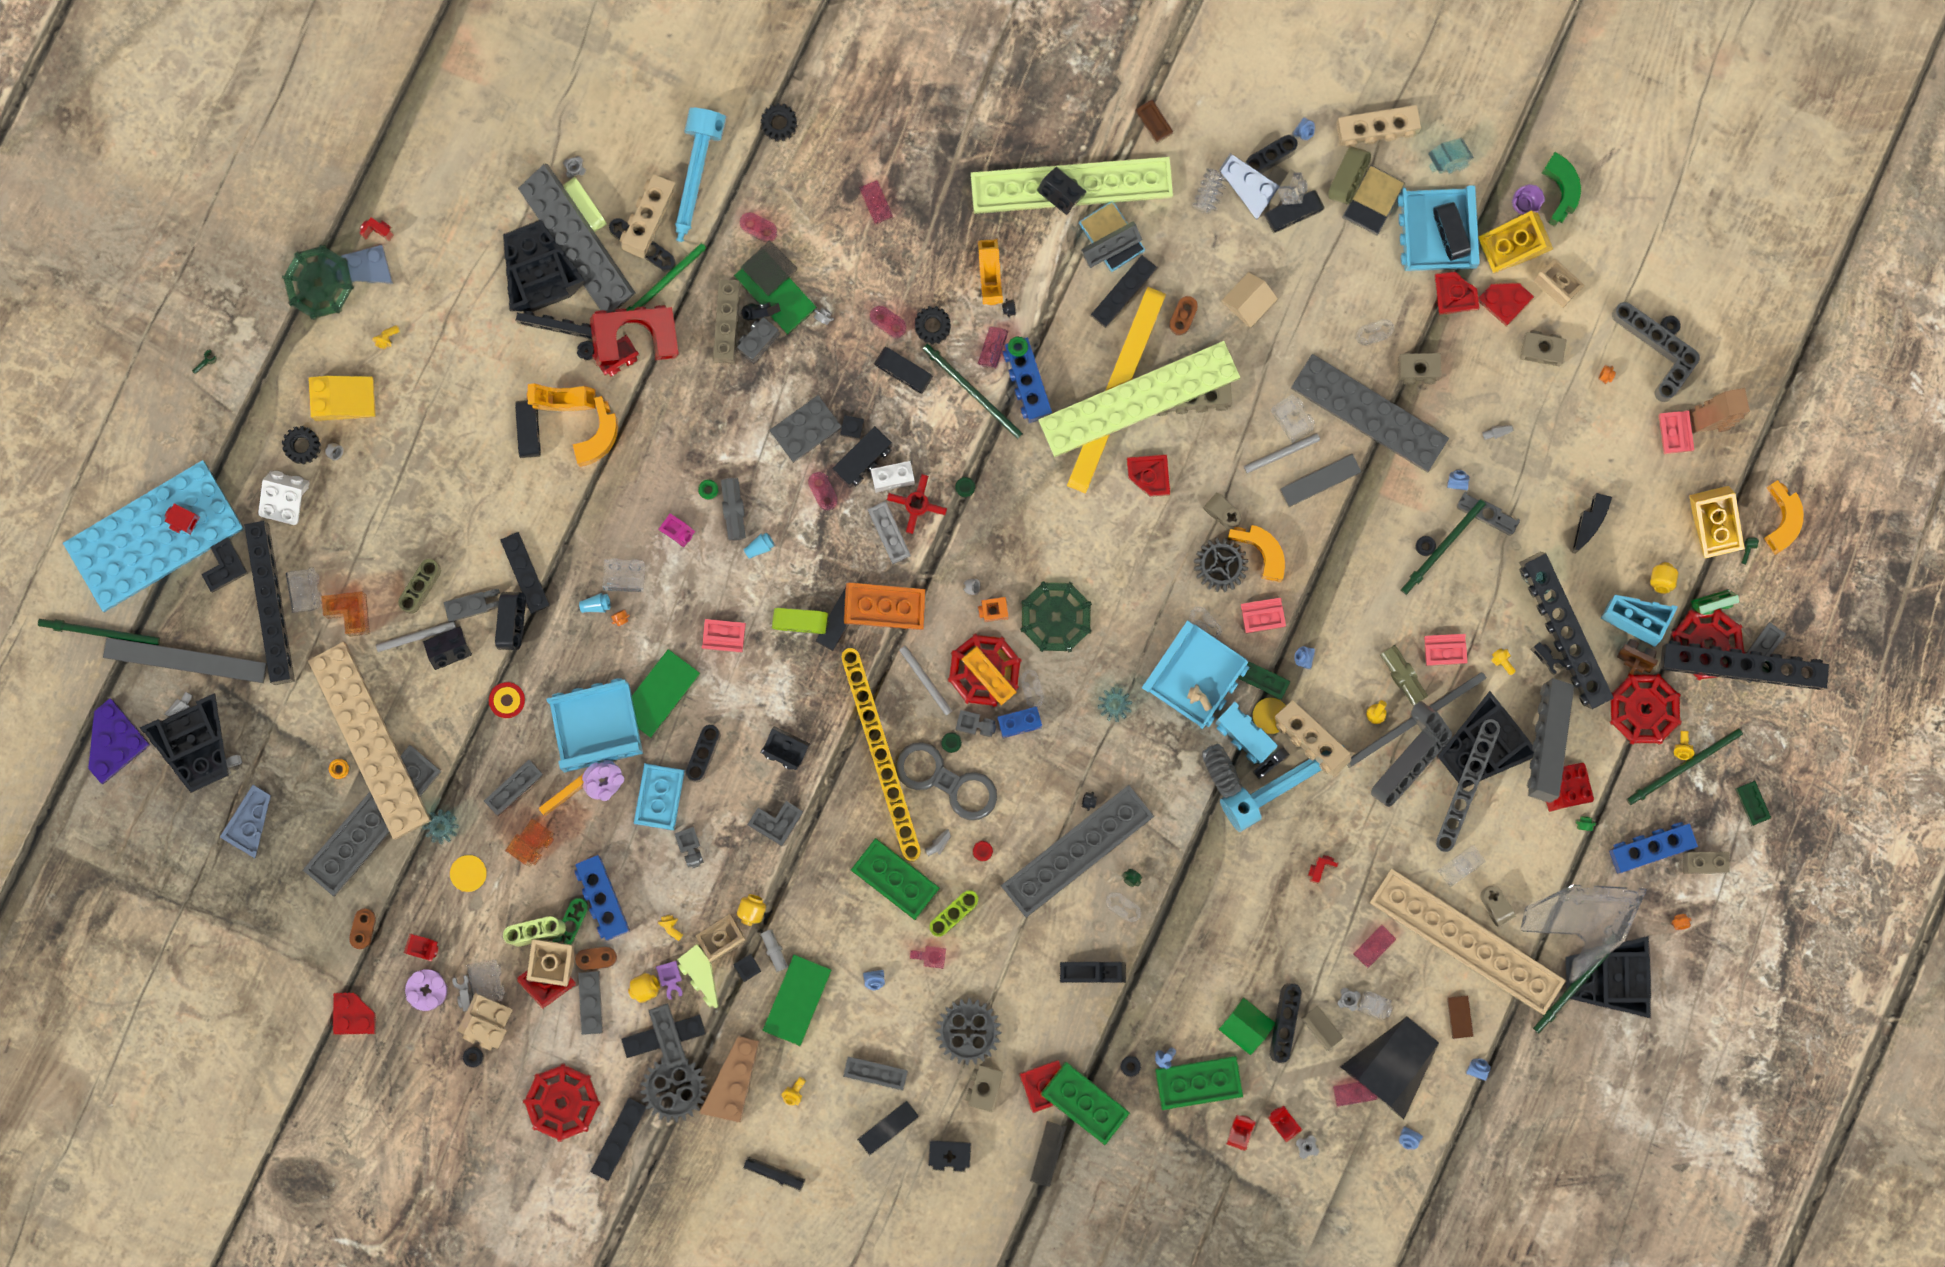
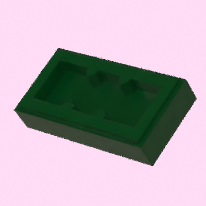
M1756 781L1735 788L1751 826L1771 819Z

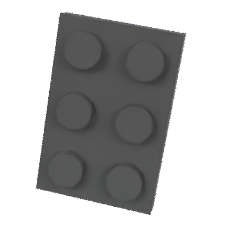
M817 395L769 431L794 463L842 429V426L819 395Z

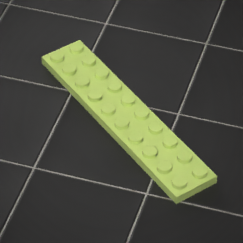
M1170 157L971 173L974 214L1056 207L1037 192V188L1043 178L1055 167H1058L1087 191L1085 196L1075 205L1173 198Z
M1223 341L1038 419L1053 456L1057 457L1239 380L1240 376Z

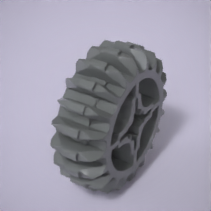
M1216 538L1215 545L1209 540L1207 542L1209 548L1202 545L1201 549L1204 553L1201 551L1196 553L1201 558L1194 559V563L1200 564V566L1194 567V571H1201L1196 577L1197 579L1204 577L1205 579L1202 580L1201 584L1204 585L1206 582H1209L1210 584L1207 588L1209 590L1213 585L1216 586L1215 592H1219L1220 586H1222L1223 592H1227V585H1229L1231 590H1234L1235 585L1233 582L1241 585L1242 582L1239 578H1246V575L1241 572L1248 571V567L1243 566V564L1248 563V559H1242L1246 552L1239 553L1241 545L1234 548V540L1230 542V545L1226 544L1227 538L1223 539L1222 544H1220L1219 538ZM1217 550H1226L1233 556L1223 557ZM1209 553H1212L1214 564L1205 569V558ZM1217 560H1219L1221 563L1227 562V564L1224 566L1225 570L1221 567H1216V565H1218ZM1237 561V573L1231 578L1228 567ZM1219 573L1225 580H1216L1209 574Z
M1215 744L1203 750L1202 757L1221 795L1228 798L1240 792L1242 788L1241 781L1224 748L1220 744Z

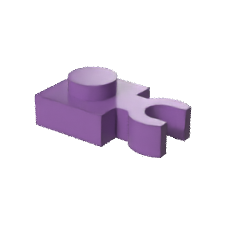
M677 961L657 966L661 986L668 985L666 992L668 999H672V990H677L679 996H682L683 991L676 983L682 981Z

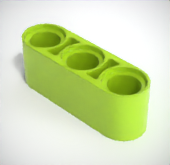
M774 608L771 628L780 631L825 634L828 613L812 610Z
M970 890L963 892L931 921L929 926L930 932L936 937L944 936L978 905L977 894ZM968 894L975 897V903L971 906H967L963 902L964 897ZM952 908H957L960 911V916L954 920L949 918L948 911ZM942 922L945 926L944 931L941 933L934 932V923Z

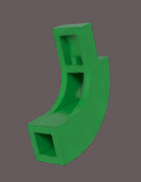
M1554 152L1542 171V174L1552 179L1561 191L1560 204L1548 222L1554 227L1558 222L1563 223L1568 212L1573 214L1581 197V183L1576 169L1566 158L1557 152Z

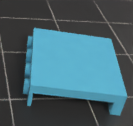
M1475 185L1467 186L1466 189L1406 191V188H1403L1401 194H1398V207L1401 206L1402 214H1399V226H1402L1403 233L1400 234V246L1404 247V253H1401V265H1405V271L1477 268L1480 262ZM1455 202L1470 244L1471 255L1450 261L1434 219L1433 207Z
M1187 620L1142 689L1152 693L1203 729L1205 725L1209 727L1215 719L1213 716L1215 710H1221L1227 700L1224 699L1228 692L1232 694L1238 683L1235 681L1238 676L1241 675L1243 677L1250 668L1247 665L1249 660ZM1197 684L1202 693L1207 696L1213 708L1205 711L1200 700L1190 704L1191 699L1187 698L1190 688H1195Z
M622 678L613 679L609 684L597 683L591 685V688L588 689L576 688L571 691L572 693H556L552 695V698L546 699L550 704L561 759L558 761L559 767L564 773L589 767L596 762L600 764L604 762L603 760L615 761L643 754L630 685L626 680Z

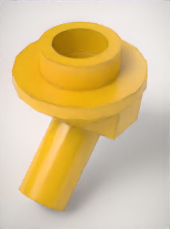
M395 325L385 329L380 335L373 337L372 340L375 342V346L381 349L391 347L392 343L389 337L399 333V328Z
M1500 648L1492 654V663L1496 666L1501 664L1509 675L1515 673L1516 670L1508 660L1511 657L1508 649L1503 650Z
M1380 700L1378 704H1373L1367 709L1366 716L1368 721L1373 724H1380L1386 719L1385 707L1387 703Z
M1689 731L1680 732V744L1675 745L1674 755L1681 760H1687L1694 756L1693 745H1689Z
M673 915L661 916V920L657 921L658 924L665 928L670 936L679 941L683 934L673 928L678 918H673Z
M799 1077L792 1088L787 1087L782 1092L781 1096L786 1104L791 1106L800 1104L802 1095L798 1092L806 1082L804 1078Z

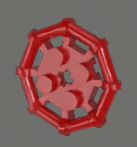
M1721 608L1714 610L1715 612L1709 615H1702L1691 609L1675 631L1671 633L1673 641L1681 642V645L1682 639L1688 642L1687 646L1693 643L1700 644L1701 648H1706L1704 640L1712 639V645L1722 647V651L1740 649L1742 653L1746 654L1742 637V625H1739L1721 611ZM1712 617V623L1701 624L1699 619ZM1721 620L1731 629L1726 631L1719 624H1717L1718 621ZM1693 622L1696 627L1690 633V635L1684 633L1688 626ZM1733 633L1736 648L1731 647V644H1729V635ZM1681 652L1679 655L1680 660L1687 662V654ZM1701 655L1700 662L1706 665L1708 664V658L1705 655ZM1721 657L1720 664L1723 667L1727 668L1728 663L1725 665L1722 661L1724 657ZM1693 674L1696 677V680L1701 681V679L1718 678L1712 676Z
M975 633L972 634L973 636L950 653L952 658L948 683L954 686L966 704L973 703L997 707L998 702L990 692L989 697L974 695L976 690H988L966 665L964 673L958 674L959 660L965 657L963 654L972 646H977L1003 677L1005 676V668L1012 666L1010 680H1006L1016 691L1019 688L1018 679L1022 660L1007 644L1004 637L982 636ZM980 643L995 645L994 650L981 649ZM1000 648L1010 660L1004 662L997 653ZM965 678L972 686V689L968 692L960 680Z
M1659 673L1628 674V677L1612 693L1614 699L1610 700V724L1615 726L1632 745L1635 743L1663 744V740L1682 723L1680 720L1681 694L1676 692ZM1639 683H1652L1651 688H1640ZM1658 685L1669 695L1668 697L1664 698L1656 690ZM1632 686L1634 689L1632 694L1628 698L1624 697L1622 694ZM1671 701L1672 716L1667 715L1666 711L1667 702ZM1619 702L1625 703V715L1619 717ZM1642 704L1650 705L1649 714L1646 712L1642 713ZM1627 719L1635 727L1633 733L1622 721ZM1665 719L1669 723L1660 732L1657 727ZM1641 729H1652L1653 735L1639 734Z
M561 1063L560 1066L545 1072L536 1073L528 1094L523 1099V1104L526 1106L533 1126L532 1129L553 1137L558 1142H562L564 1139L579 1133L588 1132L598 1106H601V1101L598 1100L591 1081L592 1077L589 1074L586 1075L566 1066L565 1063ZM559 1075L560 1081L548 1085L547 1079ZM566 1075L579 1080L578 1084L575 1086L566 1082ZM540 1085L543 1086L545 1089L540 1100L534 1099ZM585 1086L588 1094V1101H583L582 1094L580 1093L579 1089ZM557 1098H566L565 1102L567 1105L558 1108ZM537 1104H540L544 1115L540 1119L534 1107ZM589 1106L584 1119L581 1120L578 1116L582 1107ZM546 1120L558 1124L557 1130L544 1125ZM573 1120L577 1123V1126L564 1130L563 1124Z

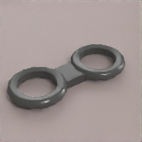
M924 742L912 743L906 746L898 755L896 773L900 781L908 788L914 790H927L935 786L949 794L950 805L953 811L961 818L980 820L988 816L995 808L997 789L992 780L978 772H969L958 776L945 769L940 752L932 745ZM915 751L928 752L936 762L934 775L925 782L911 780L904 771L905 759ZM967 781H979L986 786L989 792L987 805L978 812L964 810L957 801L958 790Z

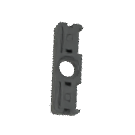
M1467 491L1463 493L1457 504V509L1468 513L1479 501L1467 495ZM1484 500L1486 505L1475 518L1509 536L1513 535L1520 523V519L1515 520L1501 513L1502 509ZM1486 508L1493 510V518L1486 519L1483 516V510Z

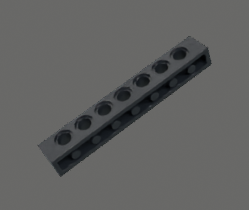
M265 521L244 524L270 683L280 685L295 682L270 526Z
M1540 551L1519 562L1521 566L1519 571L1530 585L1528 587L1529 593L1538 602V605H1536L1538 612L1541 616L1544 615L1547 621L1545 627L1554 636V646L1558 652L1562 653L1564 658L1562 663L1572 675L1570 680L1581 694L1579 699L1582 705L1594 709L1614 699L1547 553ZM1541 571L1543 578L1540 582H1537L1536 574ZM1547 590H1550L1551 597L1545 600L1544 594ZM1559 608L1560 614L1557 618H1554L1553 611ZM1567 626L1568 633L1566 636H1562L1561 630ZM1575 644L1577 650L1571 655L1570 647ZM1584 662L1585 669L1579 673L1578 666ZM1593 681L1594 686L1588 691L1587 683Z
M1669 641V644L1662 646L1660 670L1824 690L1827 689L1829 664H1824L1823 660L1811 659L1809 662L1803 661L1802 657L1797 656L1785 659L1780 654H1770L1769 657L1762 656V652L1750 651V654H1745L1740 649L1722 651V647L1709 646V649L1701 648L1700 644L1690 643L1689 646H1682L1681 642ZM1681 652L1687 654V662L1680 660L1679 655ZM1701 655H1705L1708 658L1707 665H1703L1700 662ZM1721 657L1728 660L1727 668L1720 664ZM1741 660L1748 662V670L1741 668ZM1762 662L1769 666L1767 673L1761 670ZM1782 665L1789 668L1788 675H1784L1781 672ZM1802 668H1807V669H1808V671H1809V677H1808V678H1805V677L1802 675V673H1801Z

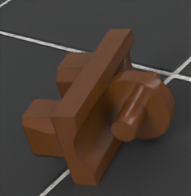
M1630 639L1618 652L1617 658L1625 661L1624 665L1630 667L1628 673L1632 675L1636 670L1641 673L1643 671L1650 673L1658 662L1656 659L1657 651L1652 648H1646L1643 653L1637 650L1639 643Z

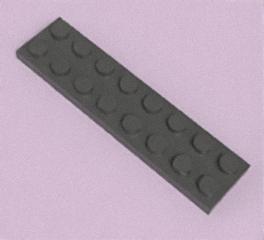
M543 164L518 189L538 219L541 220L555 242L584 279L585 283L583 285L599 309L606 310L607 313L615 312L616 309H619L636 293L548 164Z
M1314 354L1310 356L1290 388L1427 473L1449 440V437Z
M409 745L400 757L421 797L442 771L414 747ZM371 792L365 796L303 869L306 874L334 897L390 833Z
M1128 785L1003 883L1001 887L1025 918H1027L1150 821L1154 815L1131 786Z

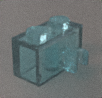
M1463 138L1441 143L1428 153L1433 162L1429 165L1431 171L1435 172L1437 170L1439 174L1445 172L1451 174L1456 170L1461 171L1469 166L1468 162L1474 158Z

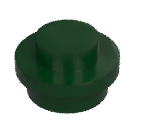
M962 477L956 482L955 490L961 497H970L975 491V483L971 478Z
M950 732L943 736L941 744L946 752L955 753L961 748L962 741L958 734Z
M1128 869L1127 872L1125 871L1122 874L1127 885L1131 887L1140 886L1142 876L1137 871Z

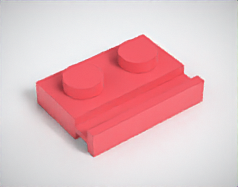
M1689 410L1660 413L1659 423L1664 454L1694 451Z
M1281 598L1241 604L1245 634L1286 627Z
M705 619L702 649L743 653L746 623Z
M1466 634L1424 636L1426 666L1467 664Z

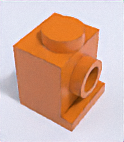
M1006 597L981 600L982 606H978L979 617L984 618V622L1008 619ZM995 608L997 612L990 614L989 609Z

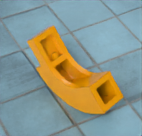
M998 239L979 240L978 254L983 305H997L998 303H1003Z
M536 383L528 384V404L533 405L534 409L547 411L596 409L594 400L595 389L586 386L551 388Z
M602 396L594 398L600 421L598 431L591 439L572 444L579 467L593 464L602 459L610 451L617 437V416L615 413L608 415L611 412L608 401H604Z
M1778 480L1769 485L1767 489L1781 509V523L1774 532L1763 538L1775 555L1794 542L1801 531L1804 518L1803 506L1798 494L1795 492L1789 496L1787 494V487Z
M1251 525L1249 532L1240 527H1234V530L1230 529L1227 540L1253 545L1262 554L1264 566L1261 579L1282 582L1285 571V559L1278 541L1269 532L1258 526Z

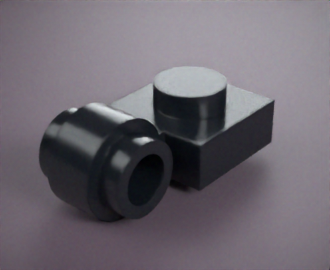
M770 302L759 305L750 303L742 308L741 316L745 320L751 321L771 316L780 312L781 309L779 303L772 305Z

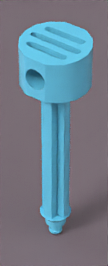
M689 108L684 131L689 135L695 136L677 221L674 223L678 233L676 238L678 242H683L684 235H687L688 230L692 228L690 226L709 140H722L726 121L725 115L702 108Z
M1325 750L1321 754L1323 756H1329L1331 752ZM1308 759L1251 794L1242 787L1241 791L1236 795L1220 799L1222 809L1233 827L1238 832H1242L1262 819L1258 808L1320 772V764L1315 759L1313 761ZM1238 805L1243 808V814L1239 812Z

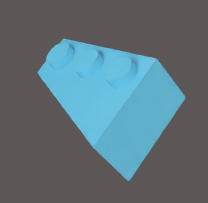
M1614 595L1608 602L1600 619L1655 647L1662 640L1678 606H1666L1657 602L1650 603L1636 598Z
M1234 702L1216 721L1215 724L1218 725L1216 729L1223 736L1228 735L1232 739L1231 743L1238 750L1243 749L1247 753L1246 757L1253 764L1257 762L1260 765L1278 745L1261 728H1258L1248 715L1238 709L1239 705Z

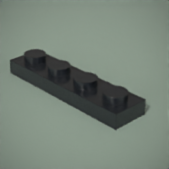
M1141 255L1090 316L1106 329L1156 271L1157 266Z
M530 311L517 312L515 320L520 325L593 340L591 324L582 323V325L574 324V321L568 319L557 321L549 315L538 317Z
M516 532L500 539L519 587L526 597L530 613L533 614L550 607L520 533Z
M701 1015L675 1022L681 1042L706 1035ZM654 1029L621 1038L626 1058L660 1049Z
M630 1097L628 1098L590 1171L591 1173L606 1181L610 1180L647 1106Z

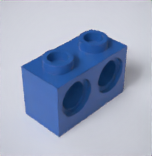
M1037 707L998 717L1003 739L1042 729Z

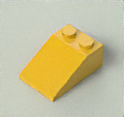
M1532 210L1478 237L1493 273L1529 261L1553 250L1539 213Z
M309 377L311 418L315 421L376 417L373 377Z
M1729 486L1689 495L1692 515L1704 558L1744 549L1736 495Z

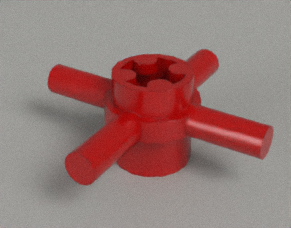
M921 474L917 491L907 497L892 493L888 494L887 501L905 505L907 512L910 514L906 533H914L917 518L924 515L927 511L946 516L947 508L930 504L927 496L924 494L929 478L928 475ZM917 499H920L922 508H914L911 506V503H915Z

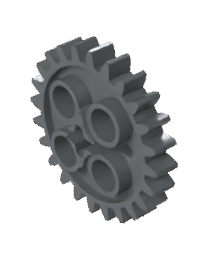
M971 998L968 999L967 1004H964L963 1000L960 999L959 1006L952 1002L953 1009L945 1007L948 1012L947 1015L940 1013L943 1021L936 1022L941 1025L940 1029L935 1030V1032L941 1033V1036L937 1037L936 1040H942L943 1042L939 1048H946L944 1055L952 1054L950 1057L951 1061L957 1057L958 1064L961 1063L962 1059L965 1060L966 1065L969 1064L970 1060H973L976 1065L977 1058L984 1062L985 1054L990 1057L992 1056L989 1051L990 1049L997 1050L993 1045L994 1042H1000L996 1035H1000L1002 1032L997 1031L996 1028L1001 1023L994 1022L998 1015L991 1016L993 1008L988 1011L985 1010L987 1003L979 1006L978 999L975 1004H972ZM961 1015L964 1017L965 1022L963 1026H954V1016ZM976 1016L984 1017L985 1025L983 1027L977 1028L974 1026L973 1019ZM967 1026H971L972 1030H986L987 1034H971L970 1038H966V1034L950 1033V1030H965ZM961 1036L964 1039L963 1046L960 1048L954 1047L952 1045L953 1037ZM977 1036L982 1037L985 1042L984 1046L979 1049L975 1048L972 1044L973 1039Z
M663 1057L661 1058L662 1064L660 1065L654 1061L656 1068L648 1067L650 1075L643 1074L647 1082L640 1084L646 1087L645 1090L640 1091L641 1094L647 1096L642 1099V1102H649L646 1109H654L651 1114L652 1116L659 1113V1120L666 1116L667 1123L670 1122L672 1117H674L676 1123H678L679 1117L686 1121V1114L694 1117L692 1110L700 1111L697 1104H704V1101L700 1098L701 1096H707V1093L702 1091L703 1088L707 1087V1084H701L705 1076H698L702 1071L701 1068L694 1070L696 1063L694 1062L689 1066L688 1058L687 1063L667 1069ZM683 1070L686 1077L683 1081L675 1080L674 1075L676 1071ZM662 1077L666 1080V1086L658 1089L655 1086V1081ZM688 1081L691 1082V1085L677 1089V1094L675 1095L669 1092L660 1097L656 1096L657 1093L671 1089V1084L679 1086ZM687 1089L693 1092V1097L689 1101H685L681 1097L682 1092ZM665 1097H671L673 1099L672 1107L664 1108L662 1100Z

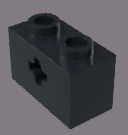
M930 1140L928 1166H933L932 1170L945 1171V1167H953L955 1172H965L966 1168H970L971 1143ZM949 1150L952 1151L953 1155H956V1158H953L951 1162H947V1158H944V1154H947Z

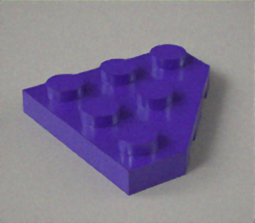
M111 698L94 711L88 769L101 784L106 783L150 745Z

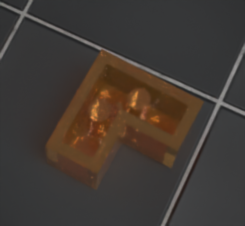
M361 591L321 596L323 616L327 619L344 617L346 635L349 637L370 635L367 595Z
M532 818L520 835L516 834L505 851L524 865L531 867L532 864L536 865L541 859L542 855L540 853L544 847L547 849L552 844L554 833Z

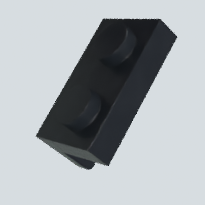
M1055 167L1047 174L1037 188V192L1065 215L1070 213L1073 206L1087 192L1058 167Z
M461 626L423 641L427 657L434 670L472 656Z
M774 726L760 753L771 761L782 763L789 770H797L804 760L810 743Z

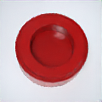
M979 841L974 845L973 856L975 859L984 862L992 857L993 848L990 843Z

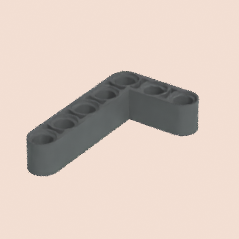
M1622 302L1613 310V320L1674 363L1655 390L1657 400L1667 402L1676 395L1699 363L1700 355L1691 346L1633 305ZM1619 309H1624L1627 312V317L1620 316ZM1635 321H1641L1644 328H1637ZM1652 332L1658 333L1660 340H1654L1651 336ZM1668 344L1675 345L1677 351L1671 352ZM1686 355L1693 359V364L1685 361ZM1674 371H1677L1681 374V380H1677L1674 378ZM1662 387L1669 389V396L1662 393Z
M1418 702L1411 711L1413 719L1422 732L1371 790V795L1387 807L1395 804L1452 737L1451 730L1440 714L1424 702Z

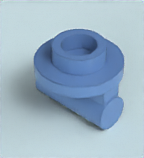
M1303 118L1292 135L1296 138L1309 140L1315 133V124Z
M1455 470L1449 474L1447 488L1468 490L1470 477L1465 471Z
M1305 646L1300 647L1294 656L1295 663L1305 669H1311L1315 649Z
M884 970L863 973L866 988L878 990L884 986Z
M1169 1048L1166 1053L1158 1050L1155 1053L1156 1063L1161 1068L1169 1069L1171 1067L1170 1061L1176 1054V1050Z
M1473 1059L1467 1068L1466 1074L1486 1081L1490 1072V1066L1484 1059Z
M1404 1126L1399 1142L1406 1149H1416L1423 1135Z

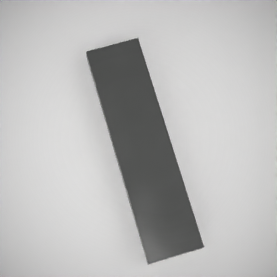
M1352 454L1281 488L1280 491L1288 507H1291L1360 474L1362 471Z

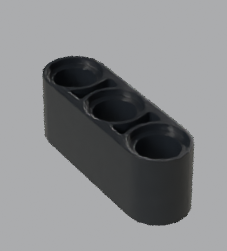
M1285 135L1249 156L1246 164L1257 163L1259 168L1256 171L1262 174L1293 156L1297 149L1298 141L1292 135ZM1286 142L1291 143L1293 148L1287 150L1283 147V144ZM1272 152L1276 155V158L1270 160L1266 157V154Z
M1313 190L1269 210L1264 216L1272 232L1276 233L1321 212L1325 207L1317 191Z
M1455 202L1433 207L1434 219L1448 259L1452 261L1470 256V244Z
M888 347L882 349L873 363L885 373L920 394L924 393L933 379L930 373Z
M528 400L516 401L519 457H540L538 409H534L533 405H529Z
M502 592L500 594L495 634V645L498 650H519L522 645L526 597L523 592Z
M706 725L701 730L687 766V777L693 782L704 780L718 746L721 734L714 725ZM710 729L716 731V737L712 740L706 739L705 736L706 732ZM703 748L708 749V757L700 759L698 752ZM695 767L701 769V775L698 778L691 776V770Z

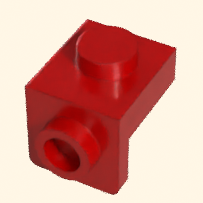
M372 217L369 220H365L360 227V235L364 239H367L372 231H375L388 241L394 236L390 231L391 227L382 220L379 223Z
M1323 855L1322 858L1318 857L1315 865L1311 864L1308 876L1311 877L1310 882L1316 884L1320 882L1325 865L1337 868L1338 863L1334 862L1335 858Z
M410 933L404 953L432 962L438 953V942Z
M1285 1106L1276 1108L1268 1117L1272 1126L1285 1142H1288L1302 1131Z
M1236 1115L1232 1122L1226 1145L1246 1151L1256 1121L1251 1120L1248 1116Z

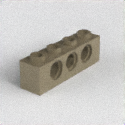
M719 279L713 353L715 363L735 364L741 291L739 280Z
M1231 383L1210 391L1216 396L1214 401L1207 400L1205 397L1207 393L1196 397V401L1193 403L1184 402L1158 413L1156 416L1168 415V412L1175 411L1176 414H1186L1188 410H1196L1197 413L1207 412L1208 409L1216 408V411L1228 410V407L1232 406Z

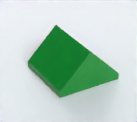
M1243 997L1218 1030L1251 1055L1266 1039L1275 1022Z

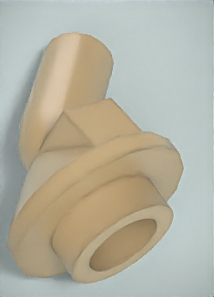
M1197 684L1195 688H1190L1187 697L1191 699L1190 704L1200 700L1205 711L1213 708L1207 696L1202 693Z

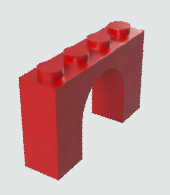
M658 305L654 309L637 307L634 311H627V309L622 308L616 309L615 312L607 313L606 310L596 311L590 318L596 366L612 365L619 361L616 340L617 331L621 326L629 323L642 325L650 332L656 360L675 359L679 354L672 307L666 308V305Z

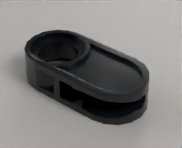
M1282 747L1255 769L1253 773L1258 779H1261L1290 754Z

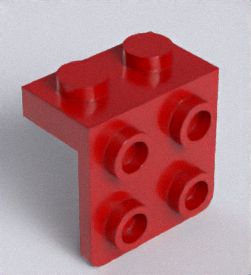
M627 334L617 340L619 361L616 364L599 366L605 376L609 374L612 377L621 371L619 367L622 365L630 366L638 361L637 356H639V353Z
M1577 763L1563 767L1560 796L1551 803L1546 802L1549 812L1594 801L1586 765L1584 763Z

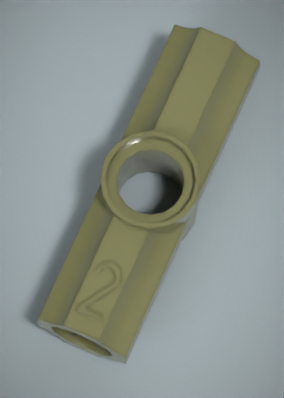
M1396 645L1380 654L1391 671L1392 679L1400 689L1402 688L1413 706L1428 697L1417 679L1418 676L1410 663L1405 661Z

